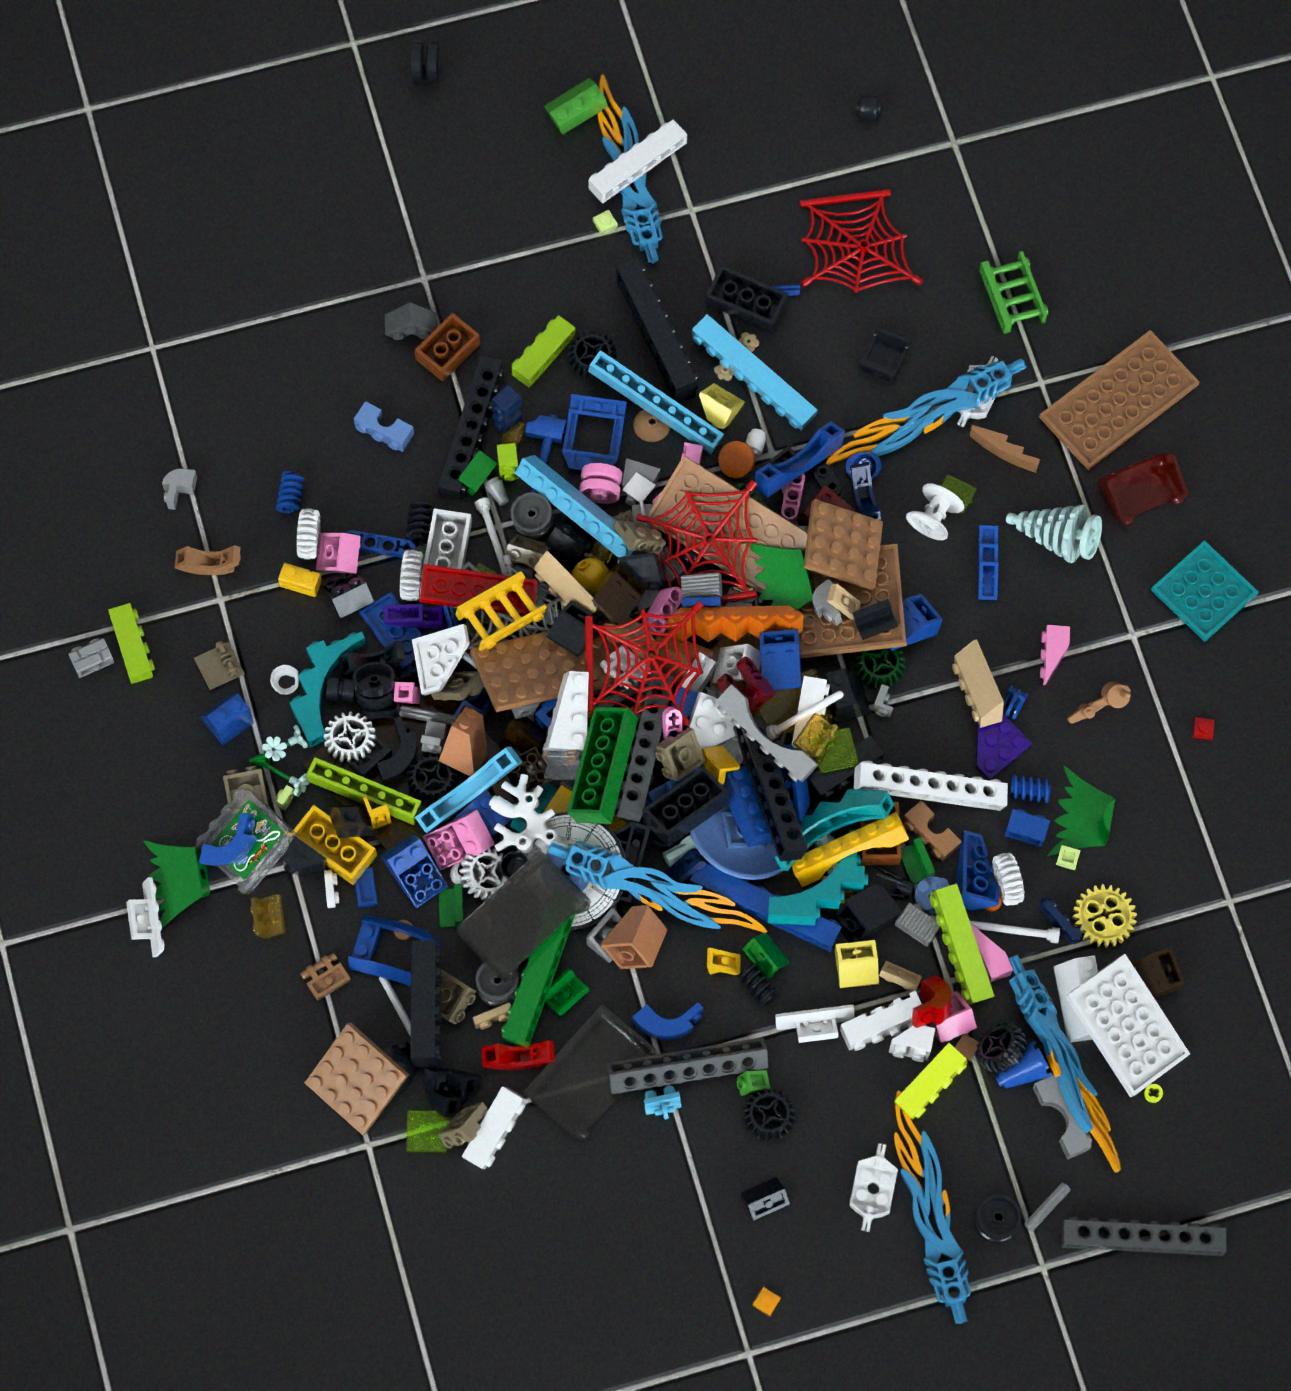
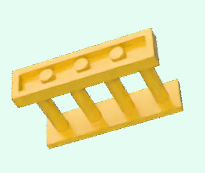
M521 571L457 607L455 615L460 621L463 618L469 619L483 639L479 645L480 651L486 648L487 650L493 648L501 639L533 621H540L544 617L547 607L544 604L536 608L522 588L525 576ZM511 591L517 592L530 613L521 618L507 598V593ZM495 600L501 601L515 622L505 627L491 607V602ZM479 609L485 610L499 631L489 636L475 616V612Z

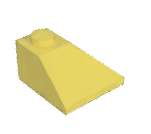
M715 383L699 394L707 420L719 429H724L730 425L745 401Z

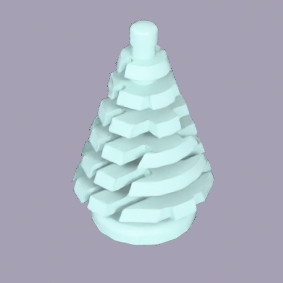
M1084 504L1075 507L1067 506L1063 509L1062 507H1057L1052 511L1051 509H1043L1041 512L1033 510L1030 514L1028 511H1023L1019 515L1008 513L1006 516L1008 524H1016L1017 530L1020 532L1025 531V535L1030 538L1035 537L1037 543L1040 545L1044 544L1046 549L1050 551L1054 550L1056 555L1064 557L1069 563H1074L1080 554L1082 558L1090 560L1096 553L1102 532L1101 517L1098 515L1088 517V510Z

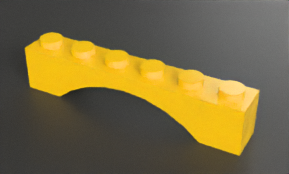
M897 812L888 815L886 819L877 820L806 852L801 860L794 861L792 869L800 885L804 887L820 880L831 866L850 854L870 848L893 847L909 840L902 821Z

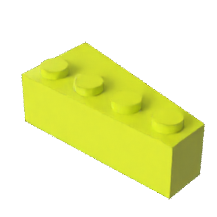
M948 1043L894 1101L895 1104L912 1120L915 1117L919 1118L926 1111L924 1107L929 1102L932 1104L940 1096L938 1093L943 1088L946 1089L953 1082L952 1079L957 1074L963 1072L967 1067V1059Z

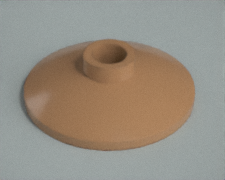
M646 410L640 411L634 419V431L645 442H659L666 438L670 432L671 427ZM649 421H655L656 423L650 424Z

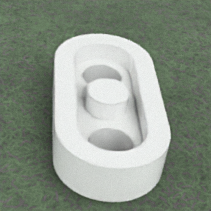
M332 869L324 870L327 907L336 908V903H339V894L334 890V885H338L337 873H333Z

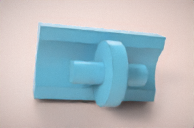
M673 1086L665 1087L663 1089L664 1095L657 1096L654 1090L646 1091L644 1099L646 1115L655 1113V1116L663 1114L664 1120L668 1119V1113L675 1112L676 1108H681L679 1092H676Z

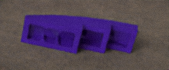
M423 604L384 605V623L387 625L445 630L448 627L442 606L423 607Z

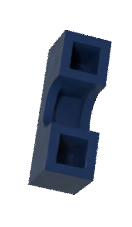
M509 385L492 398L493 425L498 431L502 430L505 434L522 422V412L518 410L522 405L521 396Z

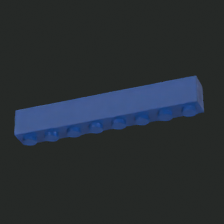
M705 861L706 865L703 869L693 873L689 884L700 885L703 887L701 890L726 897L735 903L733 907L767 923L769 897L782 896L769 893L763 886L756 887L750 884L751 882L747 879H739L726 874L708 861ZM821 914L819 919L816 918L815 926L769 923L829 952L832 951L842 928L837 921L833 919L827 920L821 917Z

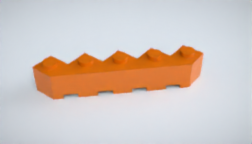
M791 606L702 607L698 613H694L695 634L707 642H710L721 633L736 642L748 632L760 639V632L798 629L800 634L803 631L804 614ZM692 607L679 608L671 615L691 611ZM685 616L668 618V624L680 622ZM691 617L686 622L687 639L692 636ZM676 626L667 628V633H670ZM683 626L676 632V640L681 643L684 642Z

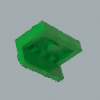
M568 968L551 983L545 1003L561 1017L588 993L589 989Z

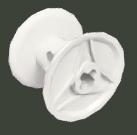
M925 484L922 491L930 503L925 505L924 513L911 511L907 513L906 519L921 534L935 540H945L948 537V532L941 523L942 518H946V511L950 513L962 512L964 504L950 490L936 484Z

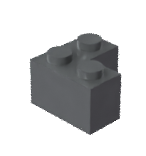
M410 302L385 314V335L392 337L394 340H402L410 334L418 336L420 339H426L437 328L436 312Z

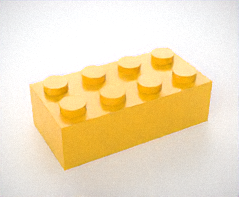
M315 805L311 807L290 834L291 841L296 836L323 855L327 860L328 868L332 869L334 873H337V875L353 886L377 857L376 849L360 837L338 838L330 816Z

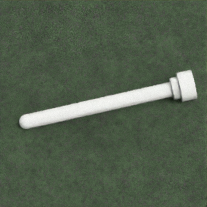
M481 498L475 501L474 504L476 510L483 516L497 560L504 575L506 569L502 557L504 554L489 513L491 504L489 498Z
M835 692L779 725L771 724L767 726L766 733L768 739L771 741L776 740L785 729L841 699L844 695L843 692Z
M970 921V924L978 930L1042 937L1050 940V943L1059 942L1060 928L1056 927L1041 930Z
M379 977L382 986L411 1037V1021L389 980Z

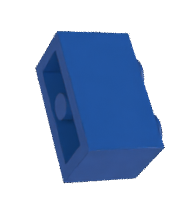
M1013 809L1005 836L1042 847L1050 820H1047L1042 815L1034 816L1028 814L1023 809Z

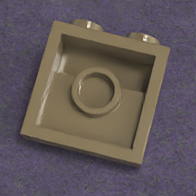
M616 520L613 525L630 551L659 554L666 544L659 531L655 529L649 530V527L644 523Z
M516 534L508 543L505 555H510L512 563L527 564L529 568L533 569L546 551L550 553L551 549L546 546L545 542Z
M453 671L442 691L432 693L431 695L433 700L461 701L467 695H478L484 687V683L479 672Z
M687 728L676 737L669 736L656 745L657 752L655 756L662 762L664 768L661 771L667 779L679 781L706 762L693 728Z
M257 765L245 767L246 771L243 772L233 769L226 771L227 775H223L230 814L238 813L248 800L259 809L269 807L262 768L257 769Z
M441 969L442 983L438 985H440V990H442V1002H438V1005H440V1010H442V1017L456 1025L457 1022H461L464 1019V1011L467 1006L475 1001L476 996L474 994L476 990Z
M480 1102L465 1107L455 1114L438 1134L443 1145L447 1148H452L453 1145L459 1146L463 1145L466 1141L469 1143L477 1136V1131L481 1128L477 1122L483 1118V1112L487 1109L486 1105Z

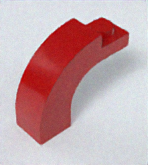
M934 975L921 981L920 998L926 1001V1003L913 1008L912 1025L915 1028L931 1022L939 1025L950 1014L951 988L939 976Z
M548 1040L529 1045V1048L506 1046L498 1043L482 1047L483 1067L495 1070H523L542 1067L544 1063L555 1061L554 1043Z

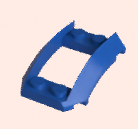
M571 394L562 453L569 469L582 470V467L590 463H603L613 466L618 461L626 401ZM579 414L615 419L609 455L573 450Z
M365 915L360 919L362 925L352 956H348L349 970L382 977L411 987V971L409 973L372 961L382 929L410 935L420 939V941L436 939L428 931L386 918ZM436 940L437 947H441V944Z

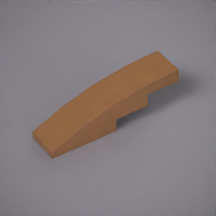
M972 425L969 436L982 447L1017 467L1036 473L1040 459L1022 454L1024 447L1008 443V435Z

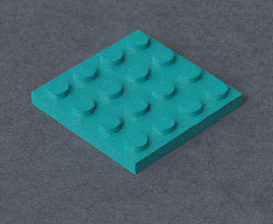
M1205 540L1151 588V591L1204 642L1259 593Z

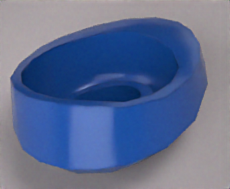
M863 451L856 453L847 460L845 466L846 473L851 478L850 465L868 462L870 464L871 479L876 478L881 471L880 458L872 452Z

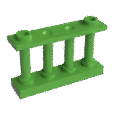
M1023 251L1019 252L1017 262L994 268L990 266L989 261L981 262L979 270L1003 334L1011 332L1014 322L1039 316L1041 323H1045L1048 315L1047 305H1043L1030 271V261L1028 257H1025ZM1019 268L1024 276L1004 283L996 282L995 279L997 274ZM1027 284L1030 293L1009 299L1002 298V290ZM1033 300L1036 309L1015 315L1008 314V306Z

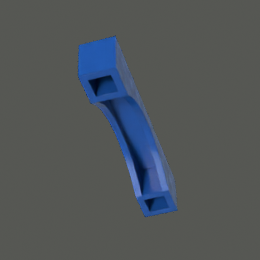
M830 421L818 429L807 445L792 458L779 464L768 463L757 470L754 481L757 483V486L754 489L765 497H770L840 449L843 445L845 430Z

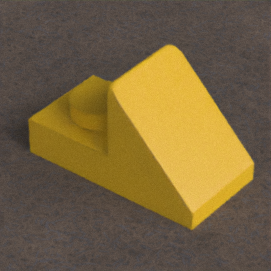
M707 948V969L709 974L712 975L718 972L731 975L740 974L741 955Z

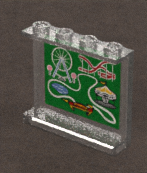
M242 788L234 794L232 802L222 808V814L218 819H214L209 824L208 831L198 837L196 840L197 844L194 847L202 851L203 844H213L221 847L227 845L235 837L240 813L254 814L255 826L251 834L258 836L252 850L243 859L234 864L218 866L239 886L238 890L242 894H250L286 852L293 837H298L299 835L250 789Z

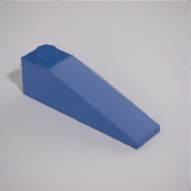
M964 830L955 884L958 885L965 909L973 911L997 906L999 904V886L992 874L994 872L993 867L989 865L987 859L988 852L983 836Z

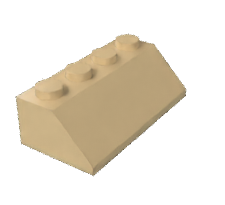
M546 551L533 568L537 572L534 576L541 583L546 581L549 585L547 589L555 597L559 595L563 599L561 603L564 607L572 600L598 616L602 611L594 606L592 602L593 597Z
M976 639L954 656L952 669L954 674L959 676L958 681L961 690H965V699L967 705L973 709L972 716L974 721H978L980 728L1002 722L1004 701Z

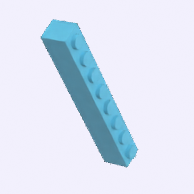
M708 314L692 329V339L698 345L702 344L706 348L707 353L712 357L716 356L724 368L731 369L738 380H743L748 384L747 387L752 392H757L761 395V399L767 405L771 404L778 415L781 417L785 416L792 427L795 429L799 428L802 431L817 416V409Z
M601 350L591 362L588 372L694 444L703 446V450L710 455L721 442L724 435L722 432Z
M532 455L521 460L515 474L617 557L641 554V552L630 551L613 527L616 522L615 519L537 456Z

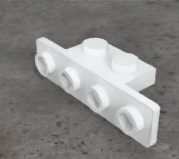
M148 877L142 883L144 899L128 900L126 904L131 940L150 939L152 956L158 957L164 950V940L161 939L160 933L162 924L158 919L159 904L155 898L156 885L153 883V878Z
M854 1005L776 1014V1030L796 1028L799 1043L838 1038L836 1023L854 1019Z

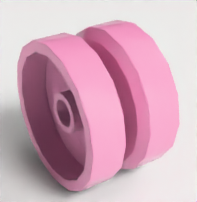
M590 463L582 467V482L579 487V491L597 504H612L619 500V486L622 483V471L619 468L603 463Z

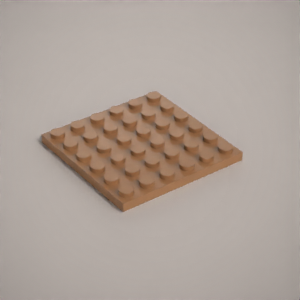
M897 544L880 546L876 587L873 590L811 571L815 589L827 579H830L833 584L837 583L861 602L860 609L889 599L898 627L863 640L854 619L851 620L840 612L842 622L836 626L832 621L828 622L823 615L818 618L813 601H810L797 610L804 614L803 631L799 634L801 658L907 646Z

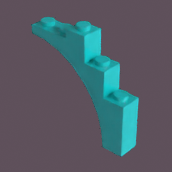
M362 631L359 633L353 632L343 640H335L329 646H326L323 640L312 642L309 647H306L307 655L314 668H307L298 675L305 696H297L289 703L309 748L327 741L324 739V734L326 733L321 720V702L324 689L328 682V677L331 676L332 672L339 665V659L366 645Z
M848 789L840 803L820 802L813 815H805L803 821L798 823L801 825L804 840H806L807 846L810 847L820 838L843 826L870 819H886L894 803L888 791ZM777 852L774 856L780 869L788 871L795 861L780 862Z
M856 852L841 859L836 869L825 880L808 890L788 896L769 897L768 923L815 926L816 918H820V908L839 909L840 902H844V891L861 892L864 889V885H868V874L865 873V866H860L861 856L857 855Z

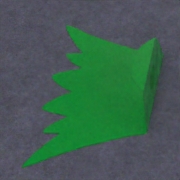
M751 543L749 548L762 558L754 562L766 568L754 577L757 581L768 584L761 593L760 599L774 600L770 606H791L795 610L812 601L815 586L811 570L803 568L805 553L801 549L773 548Z
M1065 765V773L1073 788L1065 786V790L1072 798L1058 800L1061 807L1068 814L1056 818L1055 822L1067 829L1056 835V837L1063 838V840L1047 856L1058 854L1061 845L1074 849L1106 846L1111 827L1115 797L1088 784Z
M143 840L149 850L157 856V858H153L150 861L160 866L149 877L161 883L156 889L155 898L165 899L159 906V911L165 910L160 920L163 929L168 922L193 902L210 894L206 864L199 863L201 852L195 847L167 846Z

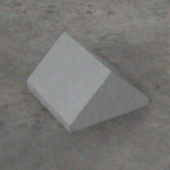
M613 908L610 909L586 937V945L609 963L612 961V958L602 948L601 943L622 919Z

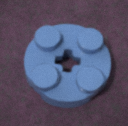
M925 878L919 882L915 890V903L921 906L924 910L923 912L929 916L930 914L936 916L937 914L935 908L931 906L929 895L937 889L950 886L945 878Z

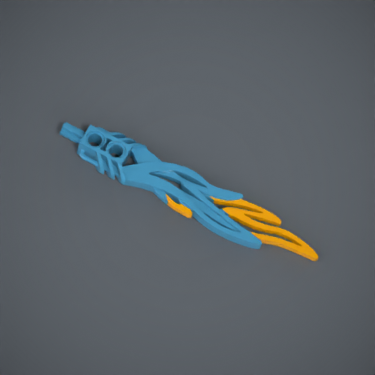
M601 75L600 91L602 94L605 91L611 107L622 122L624 131L623 140L617 121L609 107L605 108L604 111L608 115L613 129L603 112L600 111L598 113V122L603 134L602 143L614 162L622 153L607 133L605 127L616 143L624 146L625 153L633 147L631 133L635 144L639 142L630 113L626 107H623L621 111L611 95L605 76ZM645 173L642 177L640 176L633 181L636 192H634L630 185L620 191L623 195V208L621 212L624 216L623 220L626 224V230L631 235L633 244L639 245L640 251L646 252L648 263L654 264L655 261L659 260L656 248H658V241L663 236L660 228L661 218H658L659 211L658 209L656 210L657 203L645 187Z
M1019 359L1007 366L1003 361L999 363L992 362L987 366H978L974 370L966 372V375L959 376L947 389L927 393L905 409L885 413L883 419L870 423L854 434V439L873 433L877 434L847 443L828 458L826 465L830 466L863 451L881 456L907 445L923 431L926 434L940 426L953 413L977 408L982 401H984V404L987 403L990 397H992V400L995 399L998 393L1010 387L1012 375L1026 368L1025 362ZM996 374H1002L1003 377H1002V378H996L995 375H996ZM981 382L987 383V385L984 387H981L978 384ZM969 384L975 393L966 391ZM951 401L930 412L932 406L942 402ZM908 421L903 427L900 425L893 424L874 428L881 425ZM894 433V434L891 435L889 438H887L886 440L882 441V442L879 443V444H875V445H871V446H865V447H860V448H856V449H853V450H850V451L845 452L846 450H848V449H850V448H852V447H855V446H857V445H863V444L872 443V442L878 441V440H880V439H882V438H884V437H886V436H888V435Z
M551 841L547 853L564 859L563 863L567 864L566 871L581 877L585 883H588V880L593 886L597 887L596 884H599L603 890H626L642 903L659 911H662L663 907L675 917L698 926L720 929L721 926L718 924H735L767 933L763 925L742 912L715 908L704 903L710 902L735 906V903L730 899L716 893L701 890L703 887L700 885L678 883L659 870L635 867L619 855L620 853H609L610 849L602 850L599 849L602 846H591L581 841H577L574 846L569 845V848ZM578 845H581V846L586 847V848H588V849L583 850V849H581V848H578ZM576 852L581 854V860L578 863L572 861V856ZM597 859L599 861V868L592 870L590 863ZM609 862L613 872L603 876ZM570 866L577 868L578 872L571 870ZM646 874L658 876L668 882L655 880ZM641 878L651 881V885L663 894L624 879ZM671 892L683 895H708L718 899L689 898L682 902ZM639 894H642V895L648 897V898L650 899L651 903L648 902L647 900H645V899H644L642 896H640ZM688 905L698 906L715 913L738 915L747 919L752 924L735 919L708 917ZM671 907L699 920L687 918L673 910Z
M1018 955L1010 957L1009 961L1015 977L1010 979L1009 982L1015 993L1016 1002L1020 1005V1010L1024 1014L1026 1022L1031 1026L1044 1046L1049 1065L1054 1076L1058 1079L1063 1098L1079 1127L1085 1134L1090 1131L1102 1148L1114 1172L1117 1173L1121 1170L1115 1146L1108 1134L1111 1131L1109 1122L1095 1097L1098 1093L1082 1071L1077 1052L1059 1027L1056 1017L1057 1010L1035 970L1025 971Z
M899 1090L897 1091L896 1099L901 1094ZM895 1104L898 1128L909 1146L912 1159L897 1132L894 1134V1144L902 1166L900 1174L912 1195L913 1218L918 1230L925 1239V1258L923 1259L924 1263L929 1267L926 1268L927 1273L932 1277L929 1278V1282L934 1286L938 1301L945 1303V1307L951 1306L955 1324H962L967 1322L963 1303L966 1302V1297L971 1294L967 1279L969 1271L967 1269L965 1272L966 1260L962 1261L963 1249L961 1250L949 1230L950 1206L946 1190L942 1192V1177L938 1157L926 1132L923 1131L921 1136L910 1117L902 1111L910 1131L921 1147L924 1161L923 1171L914 1143L903 1126L900 1108ZM901 1151L918 1176L925 1178L924 1192L919 1181L907 1166ZM932 1161H933V1163H934V1167H935V1171H936L937 1187H936V1182H935V1176H934V1170H933ZM930 1200L941 1239L934 1232L928 1219ZM918 1204H919L920 1209H921V1211H922V1214H923V1217H924V1221H925V1225H924V1223L922 1222V1219H921V1216H920V1213H919V1209H918ZM943 1205H945V1210H946V1212H945V1217H944L943 1209H942ZM941 1254L950 1259V1261L937 1263ZM949 1269L954 1275L949 1278L945 1277L943 1271ZM963 1283H965L967 1293H965ZM950 1289H956L959 1295L957 1297H951L948 1291Z

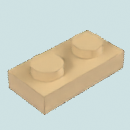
M837 583L831 585L827 602L853 620L852 612L860 609L861 602Z
M888 961L885 962L879 975L888 982H894L912 991L917 989L922 976Z
M510 1003L473 1017L475 1028L486 1029L492 1026L493 1022L508 1020Z

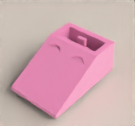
M478 810L467 813L422 836L440 871L466 860V855L475 856L495 844Z

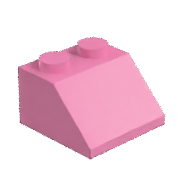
M320 533L316 570L356 574L361 536L347 533Z
M957 991L952 993L948 1018L939 1025H935L932 1022L929 1023L930 1027L935 1028L934 1035L941 1043L950 1041L954 1037L969 1033L977 1028L972 1008Z

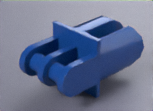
M1011 685L1003 700V710L1006 704H1008L1005 716L1009 717L1012 709L1016 708L1012 719H1015L1029 693L1026 692L1025 694L1021 692V689L1017 690Z

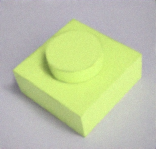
M609 210L593 217V222L601 235L618 227L616 220Z
M286 785L284 790L281 789L276 797L278 807L284 811L295 796L293 794L294 789Z
M1061 845L1056 865L1075 871L1081 850Z

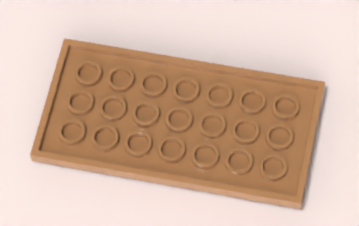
M1149 330L1039 415V418L1089 470L1191 392L1200 382L1158 337Z
M683 456L647 518H654L672 509L686 495V491L695 493H726L741 490L690 458ZM742 494L717 497H691L693 501L723 502L739 499ZM748 497L747 517L749 528L753 538H757V542L752 543L773 548L801 549L804 552L808 532L754 498ZM688 498L672 513L656 521L666 523L674 518L687 504ZM744 499L739 507V527L743 538H750L744 518ZM735 503L695 505L698 511L729 512ZM691 504L682 515L669 525L675 526L691 509ZM694 510L679 528L685 529L692 522L696 515ZM735 510L730 517L731 528L735 538H740L736 528ZM700 514L703 520L711 522L722 521L726 516ZM698 518L688 529L689 531L695 532L701 524ZM726 522L723 526L724 537L732 538L728 523ZM719 524L705 525L709 533H713ZM655 525L656 528L667 534L663 527ZM702 528L699 534L706 535ZM668 529L670 536L677 540L674 530ZM720 531L718 532L716 537H721ZM678 532L680 543L686 546L685 534ZM688 535L690 547L692 546L693 539L691 535ZM712 536L708 538L709 543L713 541ZM695 537V538H696V543H695V544H697V543L703 541L704 539ZM722 542L716 543L719 549H721ZM729 542L724 544L723 554L725 557ZM733 542L729 550L728 561L731 566L738 542ZM745 542L741 543L735 560V571L741 580V561L747 546ZM704 545L698 547L697 549L701 551ZM710 545L705 551V553H717L714 547ZM749 548L744 562L745 581L748 586L756 588L759 593H762L768 584L759 582L754 577L766 568L754 562L762 558ZM702 556L707 560L723 561L718 556ZM713 563L724 571L730 572L726 565Z
M608 618L602 619V626L608 621ZM549 631L497 642L493 648L488 650L486 648L480 651L479 647L471 648L470 654L496 712L556 699L564 673L569 671L586 672L585 650L577 657L548 639ZM603 633L609 654L615 651V647L612 641H607V636ZM600 635L593 641L594 690L603 688L606 678L604 669L600 667V663L603 660L607 662L606 650ZM616 642L618 648L623 645L621 642ZM611 675L606 687L614 684L615 679Z

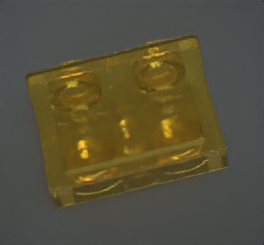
M814 713L793 742V745L800 751H805L811 758L820 757L826 750V744L836 736L835 731L838 726L836 724L830 725L819 714Z
M275 894L262 899L251 898L250 909L253 914V930L256 936L267 939L286 933L281 895Z

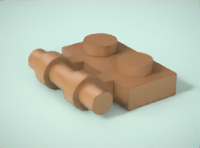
M334 953L329 956L325 955L321 958V961L313 966L310 964L306 967V970L300 973L303 980L311 976L312 980L306 984L317 1001L351 981L341 963L333 967L332 962L337 960ZM326 967L327 971L318 976L316 972Z

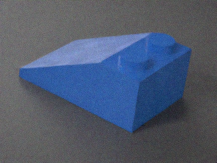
M486 790L453 820L478 810L492 837L497 833L494 830L497 823L504 826L512 818L502 816L491 809L489 803L493 797Z

